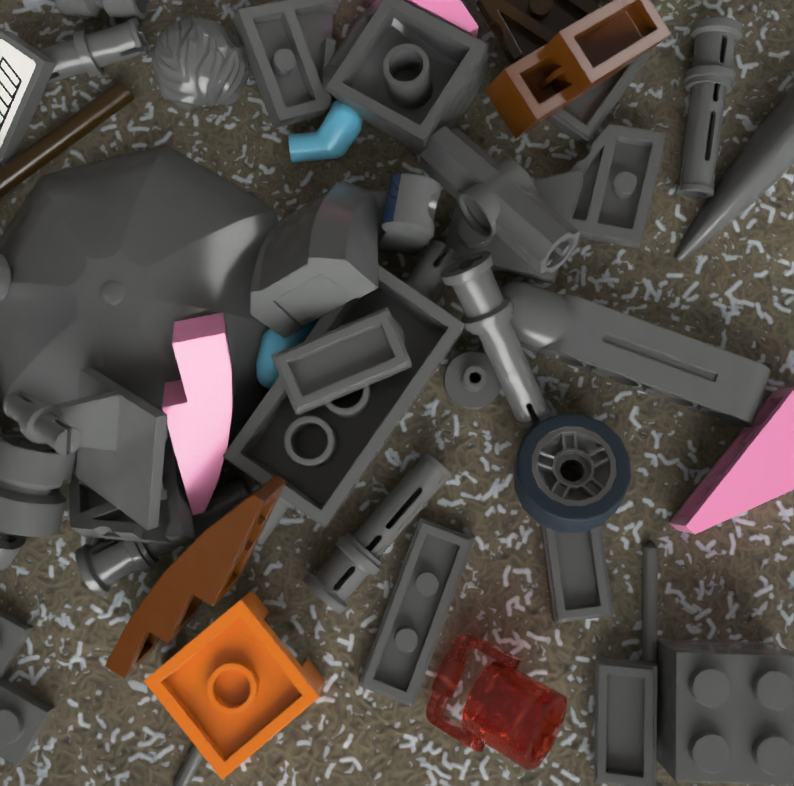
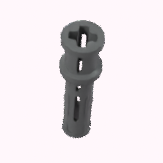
M727 17L700 19L694 22L690 28L689 36L690 40L694 42L691 69L685 72L683 80L686 91L690 94L680 175L678 186L676 187V195L680 197L708 199L714 196L715 172L721 139L726 95L736 86L737 73L732 69L735 44L743 36V25L739 21Z
M489 251L474 253L449 265L441 272L440 276L445 285H452L464 310V315L461 319L465 324L464 328L472 335L479 336L484 351L491 362L515 416L517 426L520 428L533 427L535 425L526 405L531 403L539 422L550 417L552 413L551 408L543 396L521 347L519 338L510 320L514 316V304L508 296L503 297L492 273L491 266L495 261L492 253Z
M424 451L421 454V458L394 489L387 494L381 504L353 535L348 532L345 536L342 534L336 541L338 545L337 550L316 574L309 572L303 579L304 583L325 604L342 615L348 608L346 600L368 575L376 576L381 570L380 565L383 562L379 559L380 556L416 517L445 481L449 480L453 475L432 455Z
M242 475L214 490L205 513L192 515L195 539L252 493ZM108 539L94 547L85 544L75 550V559L86 585L96 596H101L109 592L110 584L138 570L147 573L155 569L156 564L160 561L159 557L179 546Z

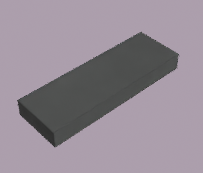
M419 518L358 686L414 707L473 546L474 537L424 518Z

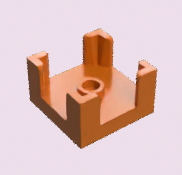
M253 590L144 680L222 780L320 697L326 681L308 658L301 665L264 620L270 611Z

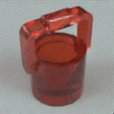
M459 635L450 653L445 654L432 684L434 691L426 708L428 721L475 751L483 752L487 745L526 770H534L546 758L556 741L565 718L567 698L563 694L517 670L521 662L518 657L477 635ZM474 647L497 661L487 666L474 683L467 697L462 714V725L444 715V711L449 699L453 698L467 665L465 663L471 648Z

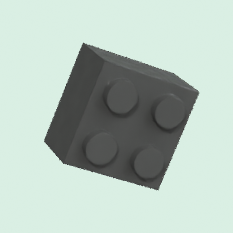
M657 639V761L677 782L794 786V653L774 643Z

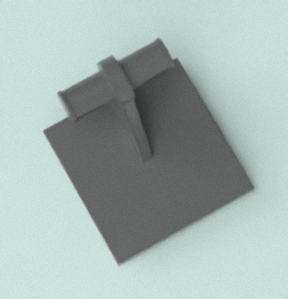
M92 367L80 369L79 399L53 405L47 401L37 402L23 391H19V396L13 392L6 397L3 403V411L8 417L13 418L19 423L20 431L25 437L37 444L47 443L58 454L63 456L67 455V451L72 454L77 450L76 477L146 530L158 527L160 500L163 494L164 451L168 436L166 413Z

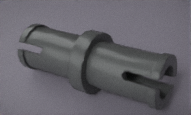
M135 17L127 22L92 33L84 28L73 32V39L38 49L42 54L56 62L46 87L52 83L84 73L95 77L103 74L104 67L141 55H149L145 34L142 27H139V22Z

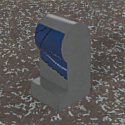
M401 173L390 177L387 193L372 190L377 199L378 249L415 256L433 237L435 229L433 224L434 214L442 188L439 182L422 175Z

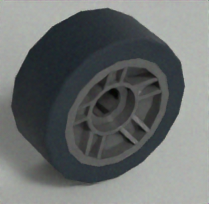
M559 414L539 422L525 435L514 465V489L522 508L538 524L557 532L582 533L601 526L617 511L631 482L630 456L622 439L605 423L584 414ZM567 465L575 466L574 472L580 480L576 482L567 481L560 472L566 470Z

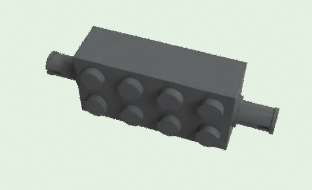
M435 239L430 242L429 248L405 281L378 265L379 288L361 298L356 297L323 315L305 339V341H308L388 307L411 360V368L300 415L295 414L279 376L231 443L226 453H224V458L257 480L256 484L259 487L275 475L287 481L254 550L261 551L263 544L289 507L291 509L297 508L322 527L330 524L460 337L465 324L434 302L445 285L440 276L441 272L452 263L462 259L457 252L450 248L439 266L435 267L444 255L443 249L446 247V244Z

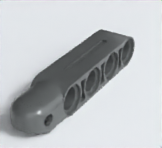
M519 281L505 283L499 287L503 297L508 296L514 304V316L510 321L522 348L554 360L556 355L561 356L559 362L606 379L609 378L610 374L614 375V382L662 399L663 394L668 395L666 401L712 418H716L718 413L722 415L720 421L742 427L753 426L771 373L767 366L580 297L557 294Z

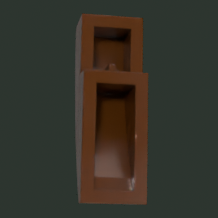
M613 0L559 31L546 45L504 68L485 89V92L515 139H517L669 37L671 32L651 0Z

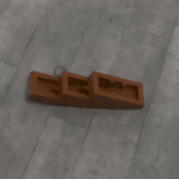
M275 475L206 529L162 574L129 619L105 664L106 668L126 679L155 649L159 639L169 644L196 616L202 601L214 607L239 581L287 482L285 479Z

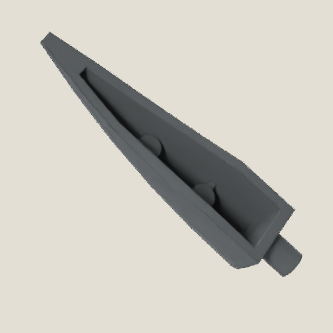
M794 84L755 129L715 186L714 196L709 197L704 203L674 256L679 262H682L719 234L793 166Z

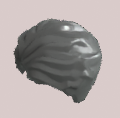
M189 17L169 24L159 34L152 49L154 76L162 96L172 101L184 111L189 112V110H194L196 106L200 105L212 107L214 104L225 106L233 104L240 97L248 80L249 62L241 40L218 22L207 18Z

